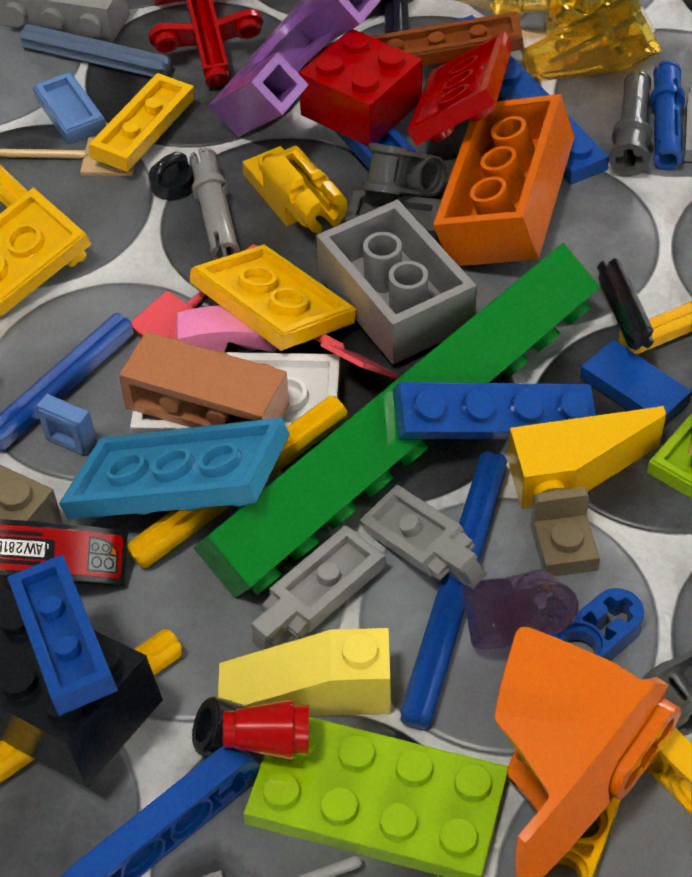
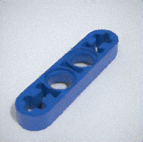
M222 746L69 867L60 877H141L246 791L255 780L260 765L247 751L223 748Z

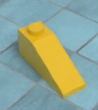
M664 406L510 428L507 461L521 509L532 508L534 495L552 489L585 487L588 492L660 447L666 419Z

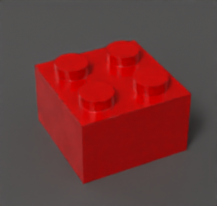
M354 29L345 33L298 72L309 84L300 94L301 115L366 146L369 145V142L377 143L418 105L422 95L421 58Z

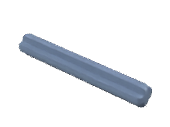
M26 24L19 34L21 45L27 49L151 78L156 73L168 76V73L171 72V59L164 54L33 24Z

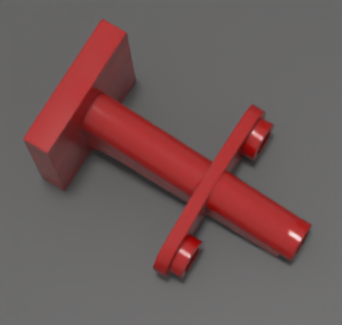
M154 0L155 6L185 1L190 23H160L155 25L148 32L150 44L162 53L172 52L178 47L197 46L205 83L210 88L223 87L230 81L223 41L236 37L252 39L260 34L264 23L261 13L254 9H246L217 19L213 0Z

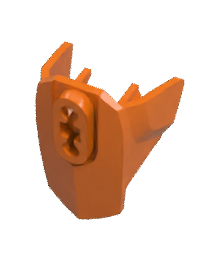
M520 627L515 633L495 709V722L515 746L514 754L507 768V776L537 812L517 838L515 850L516 877H544L610 804L613 797L621 800L629 793L668 740L681 715V708L666 699V690L669 684L658 677L639 679L610 660L530 627Z

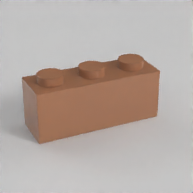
M145 332L119 373L125 408L190 428L282 418L290 405L287 371L276 369L269 364L255 363L228 355L223 351L202 348L182 342L177 338L164 337L150 332Z

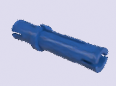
M666 60L658 63L659 68L656 66L654 68L655 89L651 93L650 105L655 112L654 164L659 169L669 171L676 169L677 163L681 165L683 161L681 110L685 105V93L681 89L680 65L677 62Z

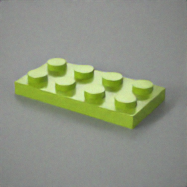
M309 717L308 754H293V760L264 755L243 813L246 825L442 877H483L508 779V766Z

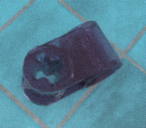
M532 570L505 578L481 580L473 589H470L467 585L462 589L471 643L473 647L478 649H497L512 645L515 633L520 627H530L545 634L561 632L575 621L578 614L579 602L576 594L567 585L561 583L552 573L545 570ZM550 592L553 594V596H546ZM545 604V607H544V608H542V609H539V608H538V606H542V605Z

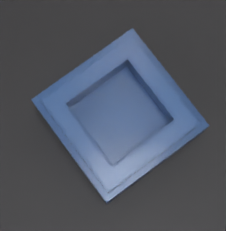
M46 394L38 403L37 409L45 439L81 455L88 456L97 444L90 412L49 394Z

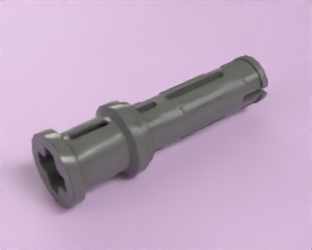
M640 70L637 82H634L635 71H631L624 78L621 119L615 124L612 132L614 146L610 150L609 163L616 173L623 176L639 175L646 170L650 160L647 147L651 143L652 130L647 123V111L652 80L648 73Z

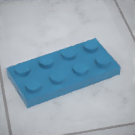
M282 417L102 437L59 504L67 519L89 517L100 519L112 515L135 513L146 515L158 511L181 509L192 511L204 507L227 505L239 507L256 503L290 434Z

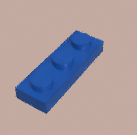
M63 554L8 576L13 595L58 715H63L118 691Z

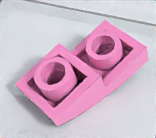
M220 305L177 312L175 318V338L182 342L225 352L228 342L238 344L247 350L255 351L260 349L273 353L276 352L277 348Z

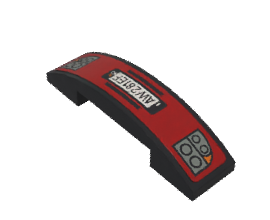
M0 519V577H8L63 554L74 583L124 586L128 531L61 523Z

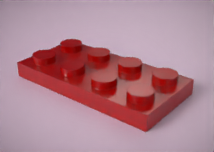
M505 31L431 71L407 129L416 146L429 139L432 143L439 142L455 130V125L467 119H470L471 122H477L494 111V105H496L513 47Z

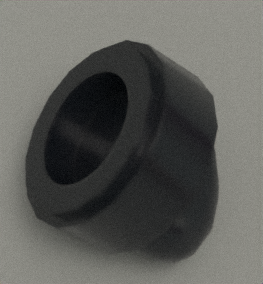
M173 152L168 154L151 167L149 181L151 191L155 196L161 199L175 200L186 196L192 191V184L194 182L192 167L188 164V158L184 153Z
M215 696L206 699L197 711L193 724L192 743L195 751L199 755L209 757L223 746L224 711H236V709L247 708L246 706Z

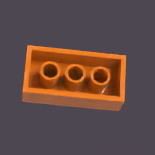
M561 94L497 101L492 113L477 122H469L433 223L442 248L459 266L539 260L575 137Z

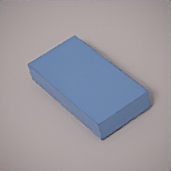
M71 72L32 86L35 99L68 145L98 134L106 127L105 118Z

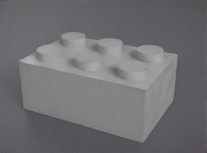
M398 199L316 235L319 277L333 293L357 309L355 320L393 365L444 341L476 314L477 285Z

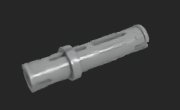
M199 148L200 163L195 152H192L189 157V164L192 167L195 180L192 184V192L194 198H197L201 206L211 258L216 260L229 256L228 247H230L231 254L240 252V246L237 243L226 198L229 188L226 179L220 174L217 154L210 148Z

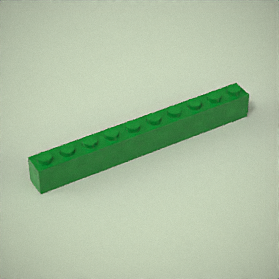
M562 243L263 489L256 503H250L240 508L194 547V550L234 598L249 588L258 595L282 575L276 567L277 564L288 555L295 562L303 557L320 542L314 534L326 522L332 529L336 528L357 510V507L352 503L354 498L363 491L370 498L394 478L388 469L400 460L406 467L429 448L423 439H399L393 389L399 382L491 383L500 373L507 380L529 362L523 353L532 346L537 352L541 351L560 335V332L555 328L558 323L564 320L569 326L591 308L586 299L595 293L600 286L567 246Z

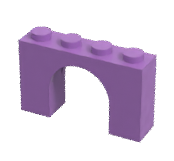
M301 0L208 106L238 137L282 116L309 85L298 74L302 67L331 41L359 26L381 0Z

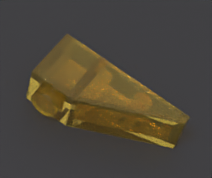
M616 0L521 50L526 71L536 81L625 71L662 52L653 24L640 0Z

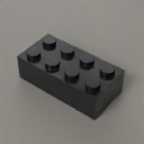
M0 585V740L7 742L10 746L88 787L163 701L148 658L145 654L94 630L118 691L59 716L48 692L13 592Z

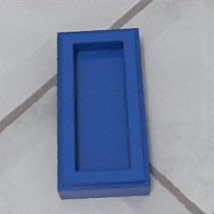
M615 340L609 342L581 366V379L629 411L664 406L666 411L665 424L688 405L691 400L692 390Z

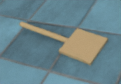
M88 137L85 150L0 149V157L83 159L80 171L81 176H133L135 168L134 165L126 172L90 158L89 143L95 137Z

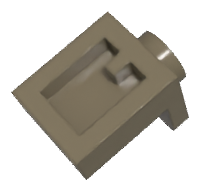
M585 487L573 489L556 488L544 493H538L533 497L531 529L545 578L598 571L600 557L587 517L589 495Z

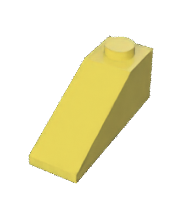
M389 629L327 630L219 663L218 697L240 703L246 707L294 699V705H309V716L391 714Z

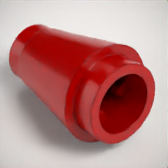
M294 699L236 709V711H224L223 748H235L236 750L293 760V754H308L309 705H294Z

